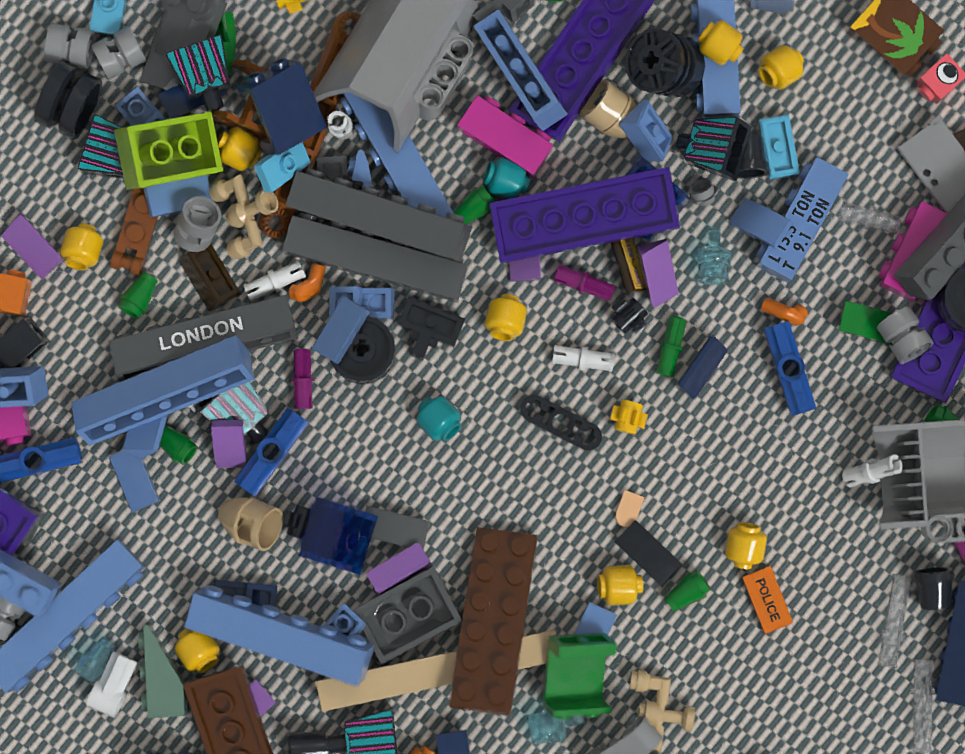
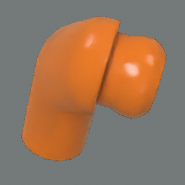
M311 264L308 279L298 285H291L288 291L289 297L297 302H306L317 296L321 291L326 267Z
M769 297L763 301L761 307L763 312L785 322L789 321L794 326L803 324L808 316L807 309L802 305H795L792 308Z

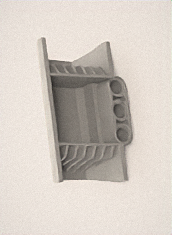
M370 0L315 90L314 96L316 101L319 102L326 97L350 92L389 111L394 127L393 150L399 152L419 117L428 121L436 119L441 114L467 70L473 53V44L467 36L474 25L472 15L480 9L479 5L475 0ZM453 51H460V52H462L465 56H464V57H456V56H454V55L452 54V52H453ZM444 74L451 80L442 81L437 76ZM432 99L436 102V105H427L423 100Z
M965 420L872 426L878 458L883 459L890 455H897L899 457L897 460L901 459L903 465L900 474L881 478L883 512L879 522V530L921 527L923 537L929 542L965 541V534L961 530V523L965 519ZM935 520H939L944 526V532L938 538L934 537L930 532V526Z

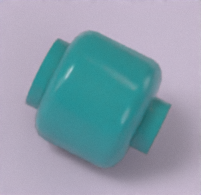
M499 157L494 162L490 161L483 177V184H486L487 191L491 195L506 200L517 198L520 193L525 194L530 182V177L526 176V170L505 157Z
M443 396L433 399L428 397L418 406L417 425L432 440H443L446 442L452 439L461 429V413L447 398Z

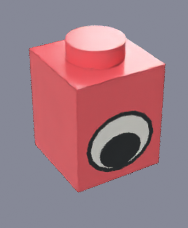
M946 54L916 82L919 86L918 92L928 102L933 101L937 105L965 79V72Z

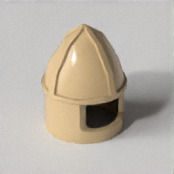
M604 80L599 83L579 115L602 135H608L613 138H628L619 124L637 104L629 94H625L610 81ZM604 89H606V91H605V93H604L602 99H601L600 102L595 106V105H594V100H595V98H596Z
M237 497L225 501L218 508L219 521L228 535L237 543L266 551L275 544L283 526L282 511L279 508L261 502L258 498Z

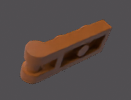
M133 189L117 246L110 263V268L131 270L130 273L140 276L158 220V217L150 218L144 189ZM127 248L137 251L134 259L125 256Z

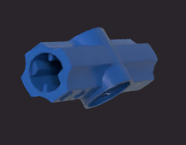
M790 322L780 323L763 329L775 365V375L780 381L790 416L816 409L805 373V363L800 357ZM785 361H791L796 364L798 370L796 376L789 377L784 374L782 366Z
M287 407L266 438L259 443L256 452L234 482L256 497L276 468L284 461L287 453L309 422ZM269 444H276L280 449L278 458L273 461H269L264 457V449Z
M77 437L0 455V483L32 475H41L48 471L83 463ZM33 453H39L42 458L41 465L36 469H31L28 465V458Z

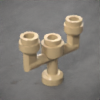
M239 174L229 180H218L209 188L210 197L215 202L226 201L235 192L238 203L229 207L226 212V220L233 227L242 228L245 226L248 237L239 236L228 243L227 252L232 259H242L248 256L251 250L263 245L254 215L259 212L269 215L278 209L276 195L273 192L265 193L264 190L257 193L255 201L250 203L243 177Z
M642 670L632 671L629 689H634L637 692H644L648 689L657 691L656 702L646 701V704H639L638 718L644 716L662 737L664 735L662 722L682 724L681 726L684 731L692 732L695 720V707L687 706L683 712L664 709L665 705L668 704L671 678L652 676ZM663 739L653 751L661 753Z

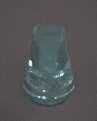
M101 637L95 645L76 661L77 666L74 668V671L94 684L97 678L101 679L116 646L104 637Z

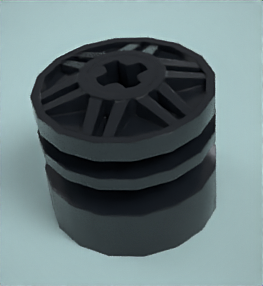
M654 28L643 31L633 39L627 49L625 67L631 83L639 90L678 98L694 91L703 79L705 57L699 50V44L691 37Z

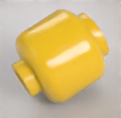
M718 20L716 23L710 21L697 39L700 43V52L719 66L726 64L728 60L734 63L744 50L740 45L743 39L741 32L724 20Z
M781 45L762 56L758 69L760 79L769 88L773 87L774 89L782 90L803 75V56L798 50L792 49L789 46Z
M233 127L228 133L222 131L217 139L221 162L237 171H244L247 168L252 169L262 153V148L259 146V138L240 127Z
M80 223L78 227H71L66 230L60 255L68 267L86 271L88 267H93L97 264L103 246V238L96 232L94 226Z
M503 294L501 298L491 300L485 318V327L490 332V336L500 341H512L515 337L520 336L524 330L527 309L525 305L519 302L517 296L511 294Z
M737 523L736 527L728 531L725 548L726 557L733 561L734 566L737 568L752 569V565L759 564L764 559L767 535L761 531V526L757 524Z
M631 565L607 566L602 574H598L597 577L599 598L604 599L609 606L633 604L636 602L638 593H643L642 575H636V571Z
M187 628L179 633V640L174 650L188 671H197L201 674L210 670L218 663L220 647L213 637Z

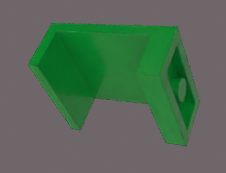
M606 633L548 636L542 706L554 718L563 720L570 719L571 716L575 715L594 718L600 714L611 713V707L602 699L606 656L616 655L617 643Z

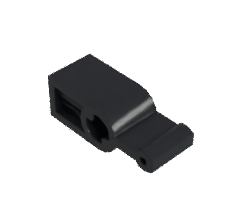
M23 318L0 338V369L23 366L50 342L32 318Z

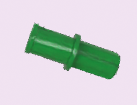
M671 316L669 318L664 341L659 345L662 349L657 370L655 371L656 374L674 378L679 352H683L681 343L687 323L686 319L678 316Z

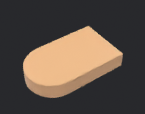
M624 490L616 512V521L620 526L629 527L637 520L645 497Z

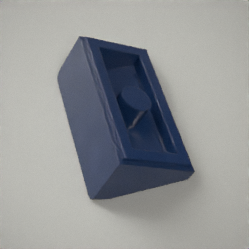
M710 336L677 383L676 388L690 398L695 399L727 354V348L716 337Z

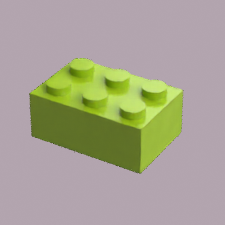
M212 112L114 130L126 190L223 172Z

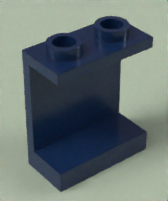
M287 58L273 61L270 64L271 68L264 72L258 71L248 75L245 78L246 82L236 87L239 93L250 94L268 136L259 142L263 153L280 155L327 128L301 62L287 60Z

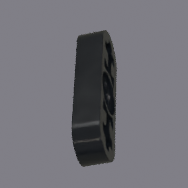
M528 396L521 404L520 412L527 422L584 451L596 449L602 441V432L598 426L541 396ZM535 401H538L540 403V410L546 413L548 407L554 409L548 418L547 425L541 423L544 419L543 416L535 414L534 417H530L528 415L529 410L525 408L527 403L533 404ZM563 414L569 418L570 427L566 431L559 432L553 428L552 420L556 415ZM575 421L581 423L578 427L579 430L587 432L589 429H592L594 431L593 436L597 439L595 443L589 442L588 445H584L582 443L583 437L576 433L574 439L568 437L574 429Z

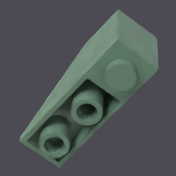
M143 625V632L138 634L139 649L144 650L145 662L140 663L141 681H146V693L141 695L142 711L147 712V718L188 715L187 694L183 686L185 681L152 625Z

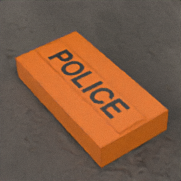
M771 566L741 577L764 634L793 623Z

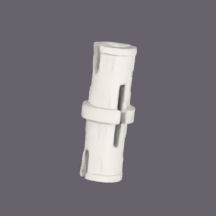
M341 111L332 112L328 117V128L332 135L339 139H347L351 136L353 124L349 116Z
M299 260L276 271L271 269L267 271V275L250 283L243 284L246 292L259 288L248 294L250 301L254 302V300L275 290L278 293L282 291V287L306 278L303 269L291 274V272L302 268Z
M554 345L552 364L577 366L579 370L584 371L585 368L612 372L615 353L588 350V347L585 346L577 349Z
M890 455L879 460H865L862 465L844 469L842 473L844 483L848 482V487H854L867 482L871 484L880 482V479L883 477L900 474L903 469L901 459L897 460L899 458L897 455Z

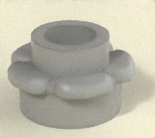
M701 179L694 182L689 188L691 203L699 206L710 205L715 200L714 195L718 194V188L713 186L712 181L709 179Z

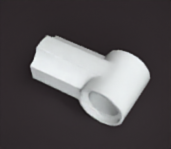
M113 652L100 681L98 680L95 683L86 706L115 718L125 699V689L131 680L138 662Z

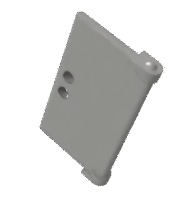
M939 115L935 116L928 123L927 127L897 149L941 209L949 213L965 195V150L943 122L942 116Z

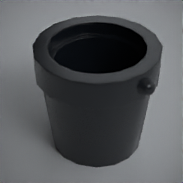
M750 134L737 179H753L769 174V163L766 160L762 136Z
M931 567L918 569L913 572L912 577L916 583L921 609L938 610L952 606V579L955 576L952 568Z
M287 732L289 754H328L325 732Z

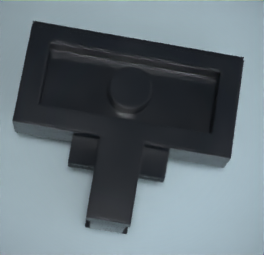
M408 297L398 326L412 331L410 339L417 341L412 357L423 361L428 347L436 349L438 342L453 348L455 347L465 318Z

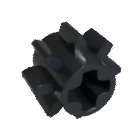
M621 298L611 307L615 313L611 320L625 335L630 331L637 335L647 326L644 318L648 313L635 298H632L629 302Z
M299 505L295 506L294 512L287 510L283 525L289 526L286 534L308 541L310 534L317 536L321 521L316 520L318 512Z

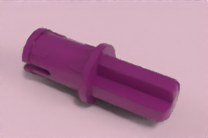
M563 264L559 265L554 279L555 283L579 291L578 294L582 295L583 292L607 301L611 300L615 291L614 285L589 276L590 272L583 273Z
M295 349L294 378H291L294 389L293 409H313L312 381H315V378H311L310 349Z

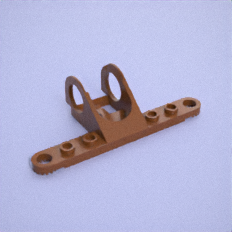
M346 11L336 17L310 84L313 94L349 36L345 32L344 23L351 19L355 26L360 18V14ZM234 59L231 64L232 68L241 70L247 75L258 71L264 72L268 69L247 60ZM250 94L241 117L215 110L212 113L214 120L227 127H240L261 140L268 137L263 126L251 121L256 107ZM341 94L326 97L317 102L327 128L303 141L311 163L300 172L306 174L308 168L313 169L328 129V117L335 111ZM295 176L273 191L278 199L277 211L269 215L260 214L258 226L263 235L271 238H281L288 231L292 215L297 210L285 206ZM277 215L279 225L277 229L271 231L270 225H268L270 222L268 221L271 220L270 217Z

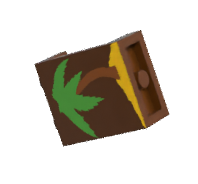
M874 0L850 26L847 34L855 41L858 37L864 40L899 71L896 77L901 80L906 74L912 77L923 65L919 59L925 52L932 55L942 44L943 41L939 37L945 30L911 0Z

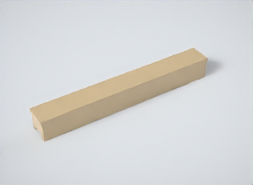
M556 630L523 636L518 670L546 664L548 636H555ZM457 651L367 670L365 680L357 687L333 678L315 681L322 712L452 684Z

